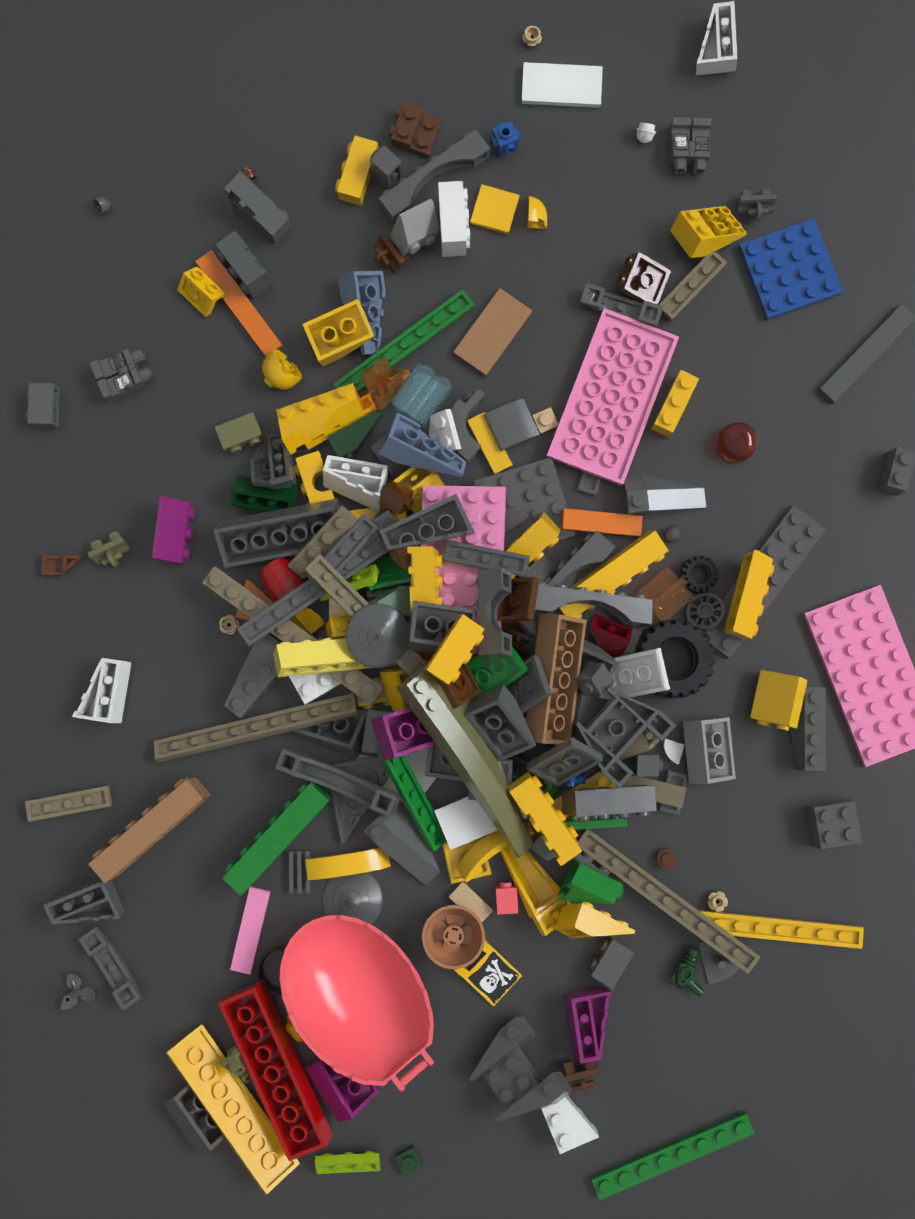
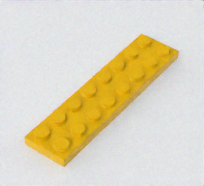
M200 1024L166 1052L264 1194H268L300 1163L297 1158L288 1161L271 1121L239 1076L232 1075L228 1069L221 1066L219 1060L226 1057L207 1030Z

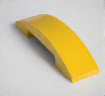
M525 822L527 829L530 833V836H532L535 833L530 828V826ZM498 830L487 834L465 854L456 868L466 883L484 871L480 865L508 846L507 842Z
M379 847L364 851L305 859L308 880L348 876L391 867L389 855Z

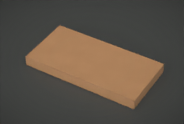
M499 288L453 354L484 376H487L532 314V310Z

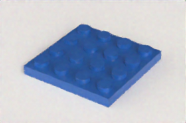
M815 218L750 240L738 246L766 320L840 295L843 292Z

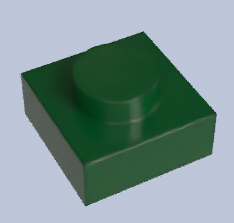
M414 1145L395 1154L394 1158L404 1177L423 1167V1163Z

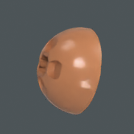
M447 905L441 907L429 916L422 932L423 947L428 957L437 965L447 969L464 968L472 964L483 950L485 944L483 924L473 911L464 906Z

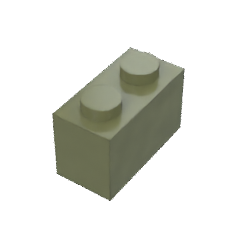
M253 412L215 427L223 450L227 454L238 453L243 447L248 445L250 447L256 446L261 443L260 440L264 439L258 420Z

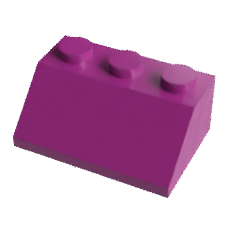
M160 496L152 551L153 559L161 563L186 565V560L189 561L190 548H188V543L193 537L191 520L195 519L196 513L195 508H193L190 502Z
M318 1056L305 1067L338 1122L352 1119L379 1093L376 1085H364L352 1081L350 1078L340 1073L338 1074Z

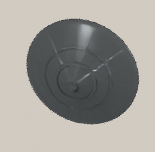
M367 605L358 610L348 623L346 630L348 649L357 661L373 668L390 666L406 652L408 624L404 616L389 605Z
M368 872L329 878L322 891V908L326 916L343 915L372 924L382 910L383 892L379 882Z

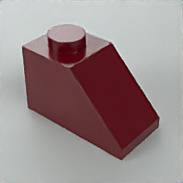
M596 613L593 615L590 632L602 650L621 657L630 644L633 628Z

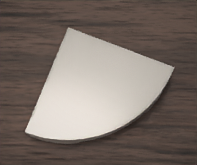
M664 739L663 748L667 757L672 762L679 764L685 745Z

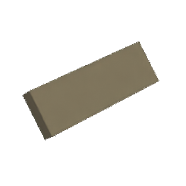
M631 775L622 785H655L656 802L679 808L683 807L687 789L686 787Z

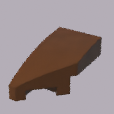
M42 554L41 575L63 576L81 559V555Z

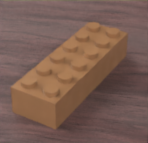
M540 613L534 656H539L552 695L527 710L526 723L535 742L559 745L572 737L578 691L576 678L580 675L587 621L585 619L559 614Z
M196 777L182 778L173 786L175 788L174 791L166 792L157 800L159 804L148 807L141 813V819L132 821L124 828L126 832L113 837L108 842L110 846L101 848L92 855L94 860L89 863V866L104 884L119 876L211 796Z

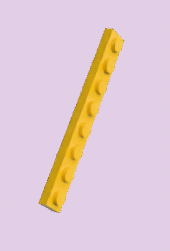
M699 910L733 936L862 949L864 928L862 926Z

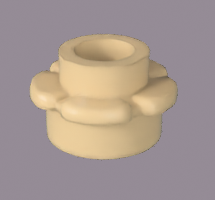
M536 26L527 27L522 36L523 41L528 46H536L542 40L541 31Z
M233 615L222 617L219 621V629L224 634L232 635L239 628V621Z
M721 891L712 892L708 896L707 904L711 910L714 909L716 912H721L724 910V907H727L728 899L725 898V894Z

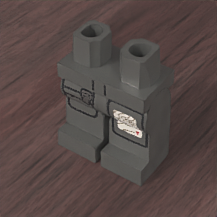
M688 117L672 118L669 126L670 165H673L675 174H684L687 166H693V173L695 175L704 174L706 164L710 158L711 118H693L692 122L691 118Z
M125 349L106 359L89 362L94 376L98 380L97 383L102 396L109 403L140 388L147 387L146 382L154 378L150 367L140 369L138 364L147 361L142 349L132 352L129 349Z

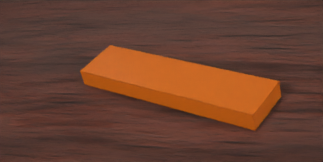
M564 508L562 509L561 530L592 533L598 531L602 534L641 537L643 516Z

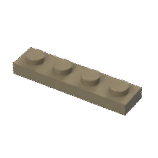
M716 251L705 256L659 304L664 306L662 313L672 321L725 267L727 262Z
M341 505L289 562L288 567L304 579L308 575L304 569L319 554L324 557L357 522L358 518Z
M109 785L25 801L28 822L113 806Z

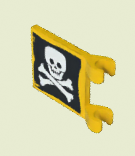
M485 939L483 947L485 954L470 970L466 967L454 970L494 1007L522 977V974Z

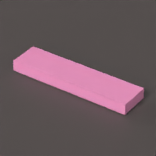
M250 886L230 970L245 974L252 973L270 898V890Z

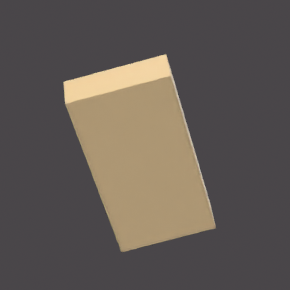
M464 881L449 895V898L456 905L464 906L473 911L481 922L493 911Z

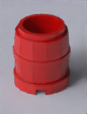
M281 557L272 561L259 572L260 582L266 594L274 603L306 582L305 579L288 567L291 559L287 557Z

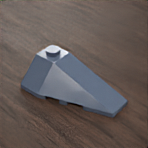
M353 271L337 275L343 305L359 299L375 336L360 346L362 355L375 354L380 350L382 329L380 327V318L384 315V310L381 308L382 299L386 295L383 271Z
M397 412L380 448V455L398 464L458 477L463 476L467 463L450 448L439 445L435 441L436 437L432 434L428 436L421 431V426L417 422Z

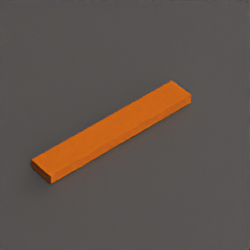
M212 250L195 261L199 268L225 292L222 299L265 357L273 349L279 350L283 347Z

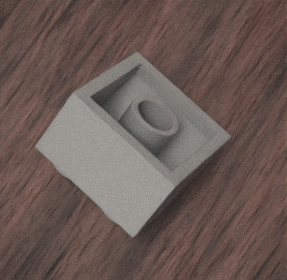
M432 199L399 214L389 238L402 256L409 253L414 254L422 246H430L436 241L439 225Z

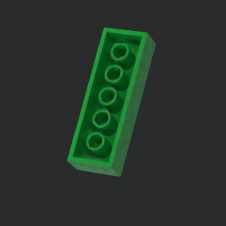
M314 782L305 783L297 791L299 796L297 798L293 797L282 807L285 811L282 814L279 812L268 822L270 827L268 829L264 828L254 837V845L250 843L239 854L241 859L238 860L236 858L224 870L227 874L222 879L240 896L250 888L332 799V796L319 784Z

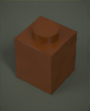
M392 481L383 486L378 505L402 514L411 509L414 503V498H412L414 490Z

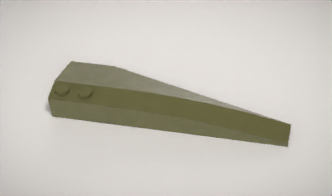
M428 660L396 688L517 858H520L534 843L518 804L509 792V783L499 758L464 716L470 700L453 709L437 678L424 670L430 661Z

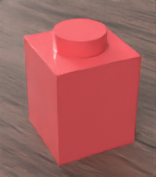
M500 882L499 886H495L497 915L518 913L517 887L512 885V882Z

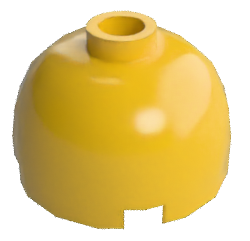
M273 349L263 360L262 373L265 376L264 381L269 387L287 390L300 382L302 374L293 362L290 364L286 360L287 356L277 349Z

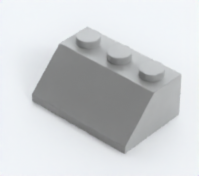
M730 718L683 721L689 784H710L736 779ZM710 724L712 725L713 732H708Z

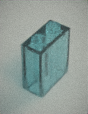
M418 363L391 401V406L405 417L417 422L425 430L430 423V416L438 412L452 392V385H450L451 382L446 377H439L434 374L435 371L426 364L423 366Z

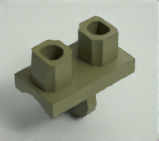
M117 531L108 535L109 542L103 544L101 540L90 543L91 551L88 552V555L98 566L101 564L105 566L111 563L113 567L119 565L117 559L122 558L124 553L131 550L130 545Z
M237 1045L231 1047L228 1050L227 1057L219 1060L221 1066L228 1069L232 1075L242 1078V1081L248 1083L252 1078Z

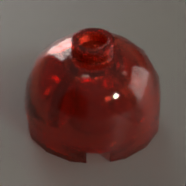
M734 422L726 425L719 432L716 439V449L719 455L730 463L747 461L755 453L758 446V436L755 430L743 422Z

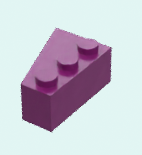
M605 986L565 993L573 1056L580 1064L601 1060L605 1037L604 1028L608 1018L607 1009L612 992Z

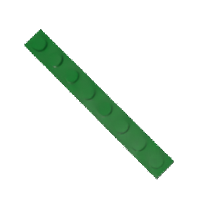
M463 289L335 382L333 384L334 387L337 389L353 383L359 393L472 310L475 304Z
M743 1111L591 1176V1180L599 1200H602L755 1133L746 1112Z

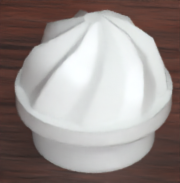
M640 122L639 128H636L639 141L642 143L652 141L656 134V131H654L655 125Z

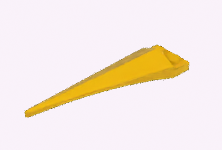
M508 845L500 851L529 917H532L541 935L546 936L554 930L562 906L571 905V902L558 899L557 894L560 887L528 850L520 858H517Z

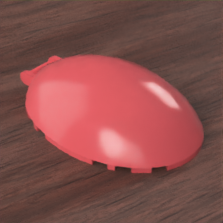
M343 915L324 916L310 921L294 934L284 950L280 964V985L282 999L288 1016L300 1037L321 1060L338 1074L340 1073L352 1081L364 1085L384 1086L391 1079L401 1092L405 1090V1085L428 1065L432 1066L435 1063L425 1050L432 1044L433 1012L428 993L408 957L385 933L375 926L354 917ZM421 1054L424 1058L399 1079L396 1074Z

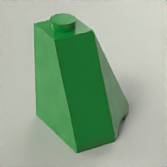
M576 858L557 897L561 901L614 904L616 900H620L624 889L620 881Z

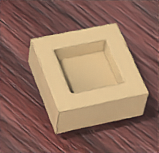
M551 407L532 415L540 435L558 428L559 424Z

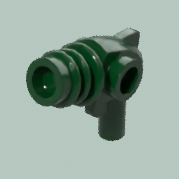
M689 946L685 950L688 954L684 953L685 957H681L685 962H678L676 970L670 979L675 982L677 988L687 986L700 997L704 990L696 983L699 980V976L695 974L697 969L694 966H698V964L694 961L698 962L696 957L700 958L699 954L701 951Z

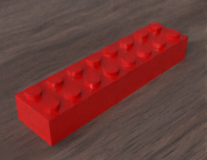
M262 979L227 994L218 1003L288 1161L326 1147L333 1136L332 1131L264 980Z

